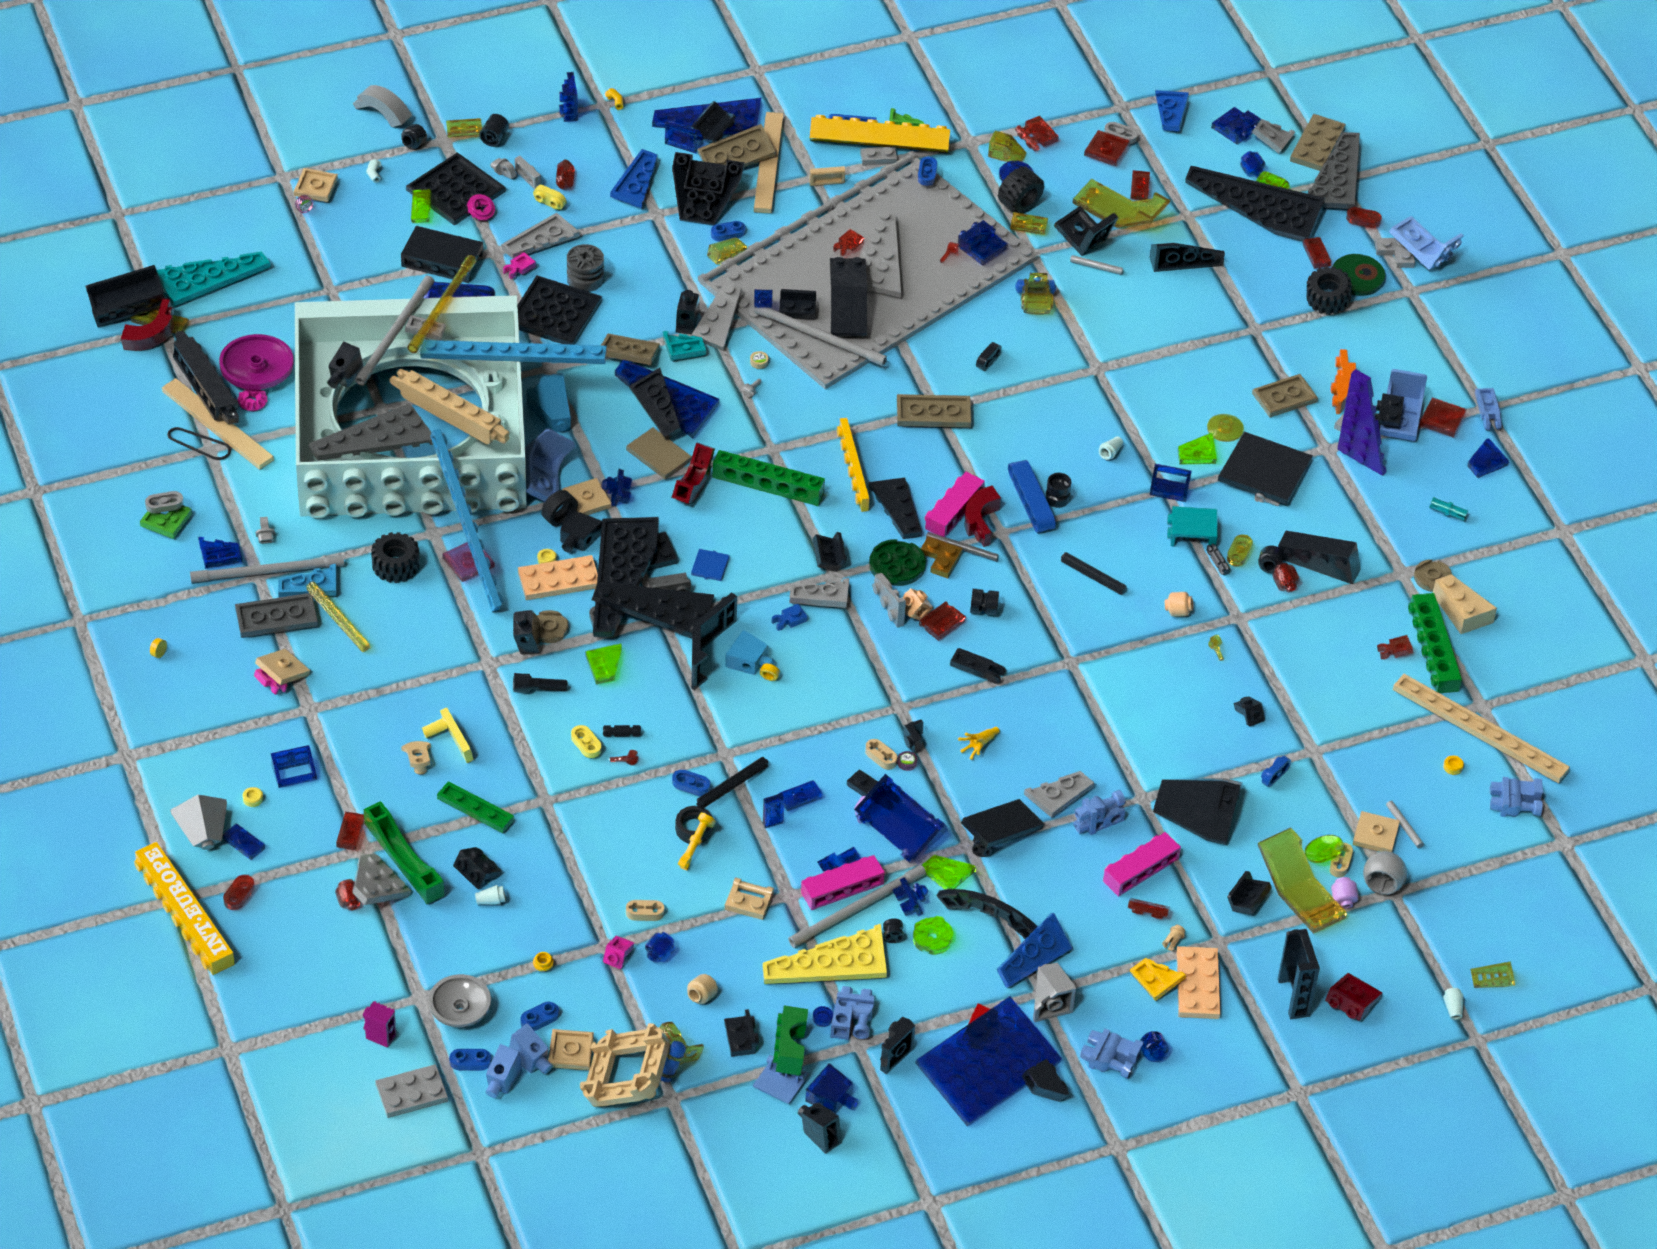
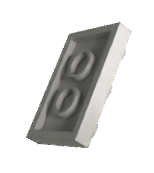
M436 1064L375 1080V1085L387 1118L448 1102V1096Z

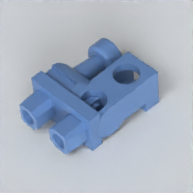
M1503 777L1501 782L1491 781L1490 794L1500 795V797L1491 796V810L1500 811L1501 817H1506V815L1514 817L1520 811H1532L1533 815L1541 816L1542 779L1534 778V781L1531 782Z
M1121 790L1112 792V797L1103 800L1098 796H1094L1091 800L1088 797L1083 799L1082 806L1076 808L1074 812L1075 817L1078 819L1073 824L1079 834L1088 831L1090 835H1093L1096 831L1124 821L1125 809L1122 805L1126 801Z
M842 987L841 991L837 993L830 1038L849 1040L852 1019L858 1020V1024L853 1028V1036L857 1039L869 1037L870 1029L867 1026V1022L872 1019L874 996H872L871 989H862L859 995L853 994L851 987Z
M1106 1028L1103 1033L1092 1030L1087 1043L1095 1045V1048L1084 1045L1080 1057L1089 1061L1088 1067L1091 1069L1096 1068L1104 1072L1111 1068L1120 1071V1075L1128 1079L1141 1055L1143 1042L1139 1040L1132 1042L1124 1039L1116 1033H1110V1030Z

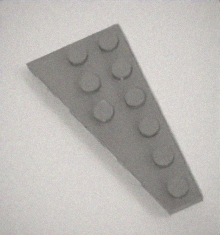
M878 210L859 255V258L866 259L867 290L901 298L895 213Z

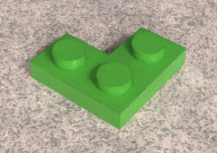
M183 505L180 509L168 511L166 515L147 511L140 520V526L174 539L192 515V508Z

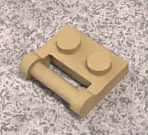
M735 877L725 903V910L763 920L773 897L774 888L769 886L766 888L743 882L742 879ZM739 889L764 895V898L739 892Z

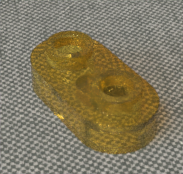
M1241 534L1234 538L1227 554L1229 564L1241 566L1245 563L1252 549L1253 541L1251 537Z

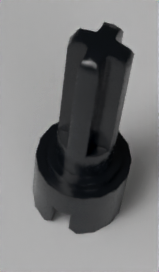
M514 673L513 692L529 693L531 689L567 691L568 681L564 679L532 678L530 674Z

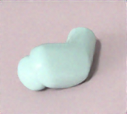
M376 159L369 162L366 173L374 183H378L381 179L376 171L380 169L378 166L381 167L382 164Z

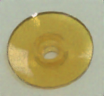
M1217 414L1211 417L1207 423L1208 433L1214 439L1223 442L1239 439L1244 430L1240 419L1230 414Z

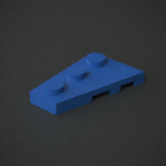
M1155 90L1162 129L1166 131H1180L1189 100V92Z

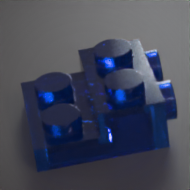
M567 72V79H564V84H562V92H559V102H562L559 105V114L563 115L564 122L578 121V95L574 72Z
M1233 107L1212 122L1211 128L1238 145L1253 134L1252 131L1261 121V118L1249 110L1243 113L1236 107Z
M982 220L979 223L977 221L974 222L969 230H962L959 233L957 247L981 265H984L1008 249V243L996 235L994 227Z

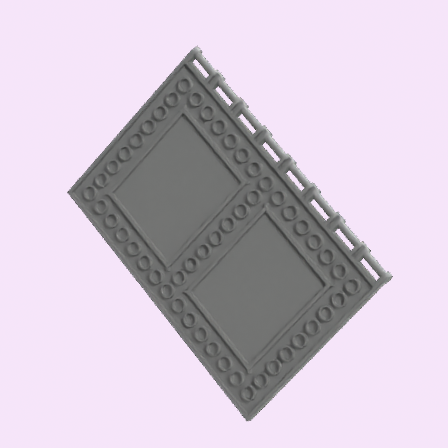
M910 151L899 161L892 165L888 164L870 178L863 179L854 184L853 188L841 195H835L824 205L813 211L806 212L800 219L790 225L777 229L774 234L761 242H755L744 252L733 258L726 259L721 262L720 266L708 273L699 275L698 281L714 296L717 295L725 281L741 286L742 292L735 314L826 390L871 361L783 323L756 314L754 309L757 303H761L779 312L781 289L816 291L815 319H794L831 334L830 258L859 257L878 210L895 213L901 298L867 290V337H837L880 354L888 352L1038 260V254L937 173L935 182L932 185H921L918 182L920 160L913 151ZM909 162L911 163L909 166L905 167L904 169H902V170H900V171H898V172L895 171V170L899 169L900 167L906 165L907 163H909ZM883 177L885 178V180H883L882 182L876 184L873 187H870V185H872L873 183L877 182ZM856 193L859 194L858 196L854 197L853 199L849 200L848 202H846V203L843 202L844 200H846V199H848L849 197L855 195ZM831 208L833 209L831 212L825 214L824 216L817 218V216L821 215ZM804 224L807 225L793 234L790 233ZM776 240H780V242L774 244L773 246L769 247L768 249H766V250L763 249L764 247L770 245L771 243L775 242ZM751 255L753 256L751 259L740 264L739 266L737 265V263L741 262ZM724 271L726 272L725 274L713 280L712 282L709 281L710 279L719 275L720 273Z

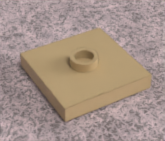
M304 168L294 189V196L328 202L338 180V174Z
M597 478L562 488V490L568 491L577 500L578 512L590 515L611 508V502Z
M286 649L257 657L255 662L279 685L307 677L310 673V670Z
M1361 811L1352 845L1379 852H1392L1400 820Z
M552 1029L548 1061L553 1065L552 1068L590 1070L592 1054L590 1047L593 1043L594 1032Z

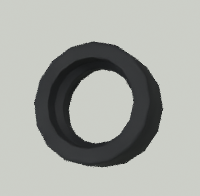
M559 490L547 498L541 509V514L552 526H562L570 508L577 511L578 502L568 491Z
M699 806L683 808L677 814L675 820L677 836L680 840L690 844L691 841L689 839L696 831L688 830L682 824L690 819H698L700 813H705L711 817L712 814L707 809H701ZM713 827L706 828L701 838V843L711 837Z

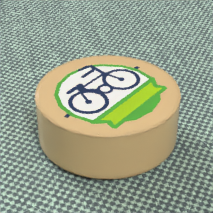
M761 351L752 353L750 356L751 366L756 369L765 368L768 365V355Z

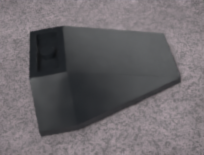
M675 152L672 172L680 221L714 226L742 179L745 163L727 160L726 165L697 161L693 160V154Z
M1226 778L1162 779L1153 812L1207 841L1226 845L1243 782Z

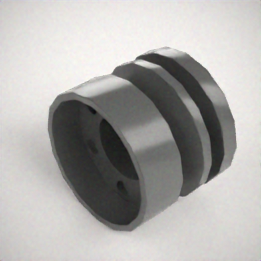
M590 244L574 246L567 253V283L569 286L588 292L600 288L604 282V254L599 248Z

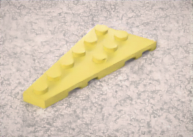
M881 924L875 925L873 929L867 931L864 929L857 931V934L849 937L842 936L815 945V948L807 951L805 949L799 950L798 954L789 957L784 955L763 962L764 984L886 978L887 970Z

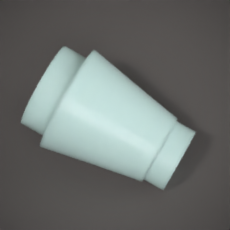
M1116 436L1102 443L1099 448V455L1105 460L1113 459L1123 445V440Z
M498 885L475 893L477 905H501L502 902H506L503 886L498 887Z
M1459 988L1447 989L1443 996L1450 1019L1452 1020L1462 1018L1464 995Z

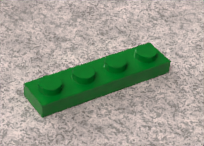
M449 781L437 793L438 800L501 833H504L514 821V815Z

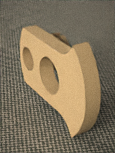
M414 741L401 747V750L407 753L410 767H414L416 774L426 773V766L430 765L427 750L431 748V743ZM421 753L422 755L416 756L413 754Z

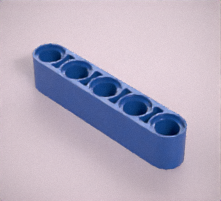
M1028 460L1009 463V476L1035 532L1055 529L1054 515Z

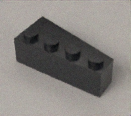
M1286 530L1278 544V547L1284 554V561L1352 585L1361 570L1357 542Z

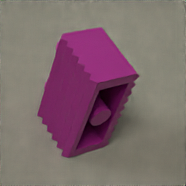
M373 1001L370 1007L367 1006L363 1012L366 1039L388 1048L396 1037L395 1010L383 1004L380 1005V1002L376 1003V1001Z

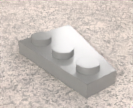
M849 578L837 583L830 580L826 581V584L816 585L815 583L791 585L789 603L846 608Z

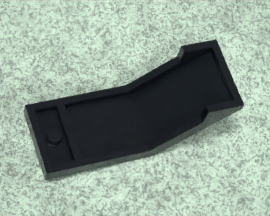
M859 257L830 258L831 334L835 336L867 337L866 259Z
M732 592L728 596L723 597L718 604L692 624V690H696L707 681V677L700 673V664L708 658V655L702 649L737 621V595Z

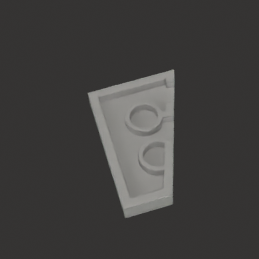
M882 573L876 574L872 584L874 593L880 597L881 605L888 611L890 621H893L897 628L904 626L906 600L898 597L899 592L896 589L892 590L891 583Z
M1078 771L1060 777L1058 781L1049 784L1045 782L1040 784V787L1034 789L1031 787L1024 789V795L1052 818L1094 787V782L1084 773Z

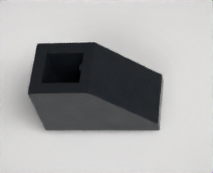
M1047 1058L1027 1069L1021 1076L1034 1095L1061 1102L1069 1094L1067 1085L1064 1081L1060 1080L1056 1073V1068L1052 1063H1049Z

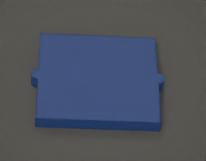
M699 549L691 575L703 577L705 580L722 581L729 555L718 553L715 550Z

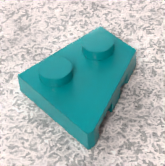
M663 331V339L671 361L706 355V348L702 337L688 336L679 333V336L668 335L669 331Z

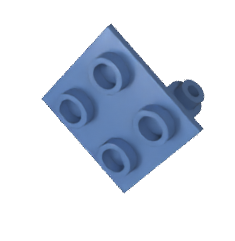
M769 1055L766 1060L768 1064L753 1084V1087L789 1104L809 1076V1073L805 1072L803 1068L800 1076L776 1072V1063H773V1056Z

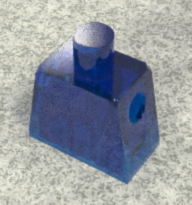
M830 1063L808 1086L805 1096V1102L812 1105L819 1102L834 1113H837L842 1106L853 1110L858 1103V1099L852 1096L853 1083Z

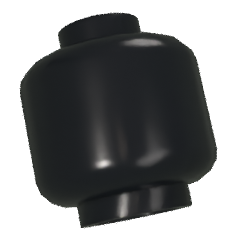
M412 124L402 131L401 140L407 148L417 149L426 142L427 133L421 125Z
M1274 545L1264 547L1258 559L1260 569L1267 573L1279 571L1284 560L1282 550Z

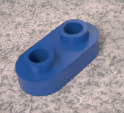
M924 157L920 160L918 182L921 185L929 186L935 182L937 172V160L935 158Z
M741 221L716 224L711 228V238L715 241L741 238L745 235V224Z
M1285 755L1277 757L1273 765L1262 772V783L1267 787H1271L1287 772L1291 765V759Z
M683 769L675 771L672 775V784L676 789L702 796L710 791V780L706 776Z
M548 1001L525 1011L520 1018L521 1027L528 1024L534 1031H537L555 1022L559 1017V1007L554 1002Z
M455 1049L449 1056L450 1066L459 1071L486 1070L491 1064V1054L486 1049Z

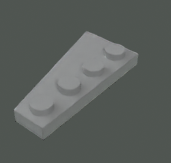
M555 213L504 242L501 246L502 250L513 259L523 252L529 254L579 237V231L558 213Z
M728 281L724 282L693 331L692 336L702 337L704 344L722 351L725 350L726 340L728 339L734 313L741 296V286Z

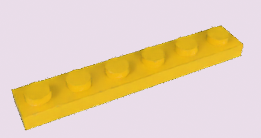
M840 418V425L837 426V436L841 437V450L845 451L844 461L845 464L849 465L848 476L849 478L852 477V491H856L855 502L856 505L860 506L861 512L869 511V495L848 419Z

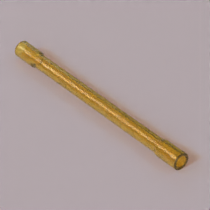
M468 255L465 258L459 271L420 330L408 344L407 349L411 353H417L448 302L475 265L476 258L474 256Z

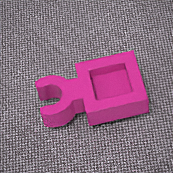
M523 252L510 260L511 264L503 267V273L509 272V278L513 279L518 272L523 275L535 268L536 261Z
M261 668L255 670L254 677L264 687L270 686L272 693L278 694L279 689L282 692H286V683L279 685Z

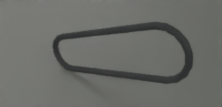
M180 427L171 428L167 433L170 440L215 460L225 459L231 453L230 446L225 442ZM174 430H181L225 445L228 448V452L225 456L214 457L172 438L170 433Z

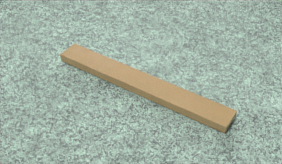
M766 112L764 130L776 151V155L759 163L754 212L771 213L783 113Z
M175 378L162 387L164 394L259 470L274 461L273 455L234 424L228 425L224 420H214L199 396Z

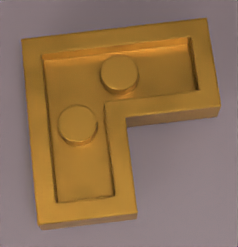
M928 536L921 550L924 555L935 559L930 573L948 579L962 554L963 548Z

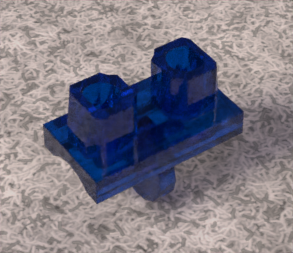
M618 469L617 477H607V479L602 481L601 488L607 494H611L612 506L616 507L618 502L625 504L629 502L631 492L626 490L630 489L632 478L624 476V470Z
M905 877L899 879L901 885L893 889L894 895L898 902L906 897L909 898V900L899 904L905 916L914 912L918 916L922 915L923 912L917 900L920 899L921 902L926 900L925 896L928 894L927 887L925 885L919 886L918 883H915L912 890Z

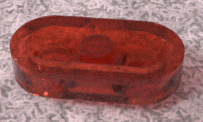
M567 159L558 163L556 184L563 190H568L574 183L575 169L573 164Z
M1352 207L1347 210L1346 219L1351 224L1376 228L1380 226L1382 216L1373 210Z
M238 876L224 893L223 901L227 909L237 910L244 905L255 889L254 879L251 876Z

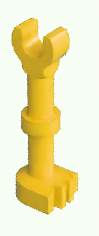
M700 813L698 817L700 824L695 834L691 835L689 839L691 842L678 862L680 868L686 871L690 866L697 846L702 842L701 838L706 828H712L716 823L713 817L705 813Z

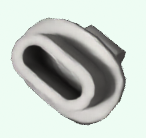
M498 158L491 163V168L498 175H504L510 179L517 176L514 166L508 159Z
M260 517L261 529L255 532L259 543L274 542L275 530L269 528L268 517Z

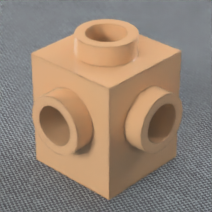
M910 588L902 597L906 600L905 614L911 618L922 621L933 608L927 600L928 596L922 590L917 591Z

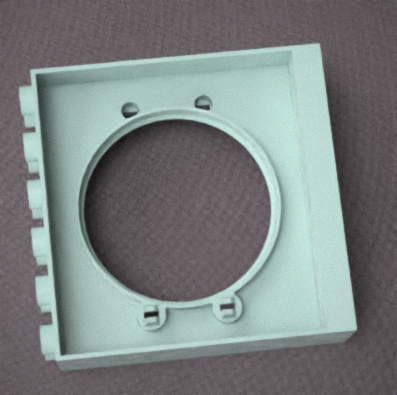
M517 295L422 298L411 314L446 324L442 341L519 343ZM410 299L295 302L296 474L300 516L323 518L327 515H349L360 517L364 514L381 513L396 516L409 512L437 514L440 511H456L437 454L415 458H399L365 451L360 452V455L353 456V453L344 454L341 458L318 461L309 449V443L341 431L337 420V406L343 395L356 384L354 380L349 387L339 384L336 389L331 388L327 384L331 377L328 367L329 363L343 341L360 349L363 366H365ZM406 322L374 368L372 374L395 367L421 366L448 372L470 385L480 397L483 410L501 419V425L509 431V440L505 444L497 440H493L490 444H485L470 435L458 445L448 449L453 455V467L459 472L460 479L458 481L460 487L463 486L465 489L466 497L464 498L466 504L470 505L472 513L478 510L499 509L509 512L515 509L526 508L525 443L520 362L420 358L422 340L434 339L405 332Z

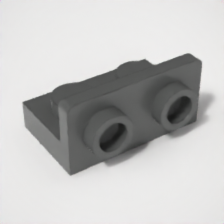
M686 572L649 578V586L651 588L691 592V581L687 578Z

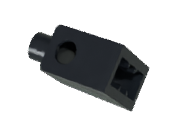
M691 290L681 292L676 314V333L692 335L695 330L700 312L699 294L693 293ZM685 313L690 316L689 319H685Z
M345 341L339 347L328 366L331 377L327 384L331 388L336 389L339 384L349 387L363 368L362 357L358 347Z
M570 508L560 530V541L563 543L562 549L568 553L573 548L585 551L601 536L602 521Z
M533 610L518 611L513 614V636L521 655L540 653V620Z
M819 1102L810 1107L803 1105L799 1108L797 1114L802 1118L804 1133L825 1154L842 1143L839 1116Z

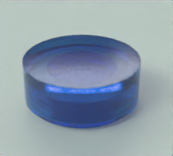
M826 1006L817 1007L813 1011L812 1019L814 1024L819 1027L829 1026L832 1023L833 1011Z

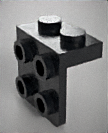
M712 101L690 127L703 140L715 142L723 137V132L734 125L736 116L727 113L715 101Z

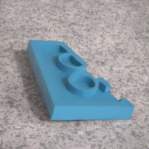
M332 564L330 568L320 570V568L313 569L312 573L305 575L298 573L279 578L278 596L286 597L312 593V597L336 596V564Z

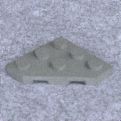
M376 853L360 856L352 893L364 905L409 897L411 890Z

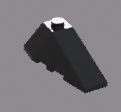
M1179 243L1151 244L1150 261L1154 272L1223 266L1225 252L1221 250Z

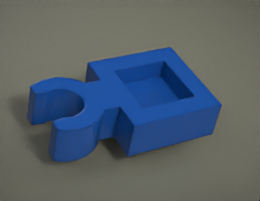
M796 604L782 610L781 615L772 616L771 623L779 622L776 625V629L779 631L784 629L785 625H789L792 628L807 622L808 616L800 605Z

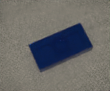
M814 780L778 793V798L787 811L821 799L823 796Z
M782 793L763 799L762 823L765 828L784 822L785 798Z
M237 823L222 835L224 841L250 860L265 849L264 843Z

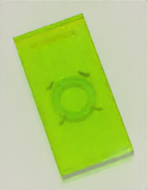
M430 189L413 190L412 223L430 222Z

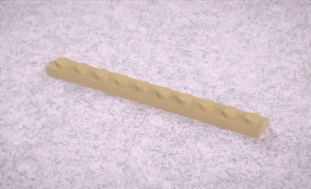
M1403 674L1393 686V690L1557 783H1560L1569 772L1570 766L1406 674Z

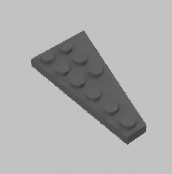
M408 403L309 443V449L319 461L341 458L344 454L353 453V456L360 455V452L365 451L377 453L398 450L402 446L412 445V447H420V444L423 443L433 445L430 436L432 432L413 406Z

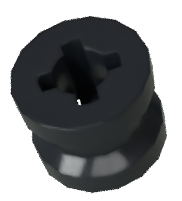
M975 837L973 838V854L979 857L989 856L992 852V847L985 848Z
M891 918L883 923L884 939L886 942L899 943L904 939L903 922L900 919Z

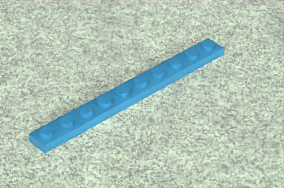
M422 340L420 358L605 364L607 356V346Z
M440 428L433 430L430 436L492 612L498 611L503 603L502 595L500 592L497 593L495 587L497 585L496 578L490 573V561L483 553V541L478 538L477 524L475 521H472L471 507L469 504H466L464 498L466 497L465 489L463 486L460 487L458 481L460 479L457 469H454L452 464L454 461L453 455L446 447V435L442 434Z

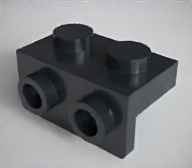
M1382 394V399L1377 401L1376 411H1379V414L1375 413L1379 429L1381 425L1399 428L1404 402L1403 396Z
M837 532L833 538L816 534L812 540L817 566L838 572L847 559L841 533Z
M477 847L460 850L453 864L454 868L477 889L482 888L485 880L498 878L502 873V870L496 866V863L490 860Z
M1245 871L1227 896L1232 911L1253 915L1272 887L1270 882L1254 880L1250 871Z

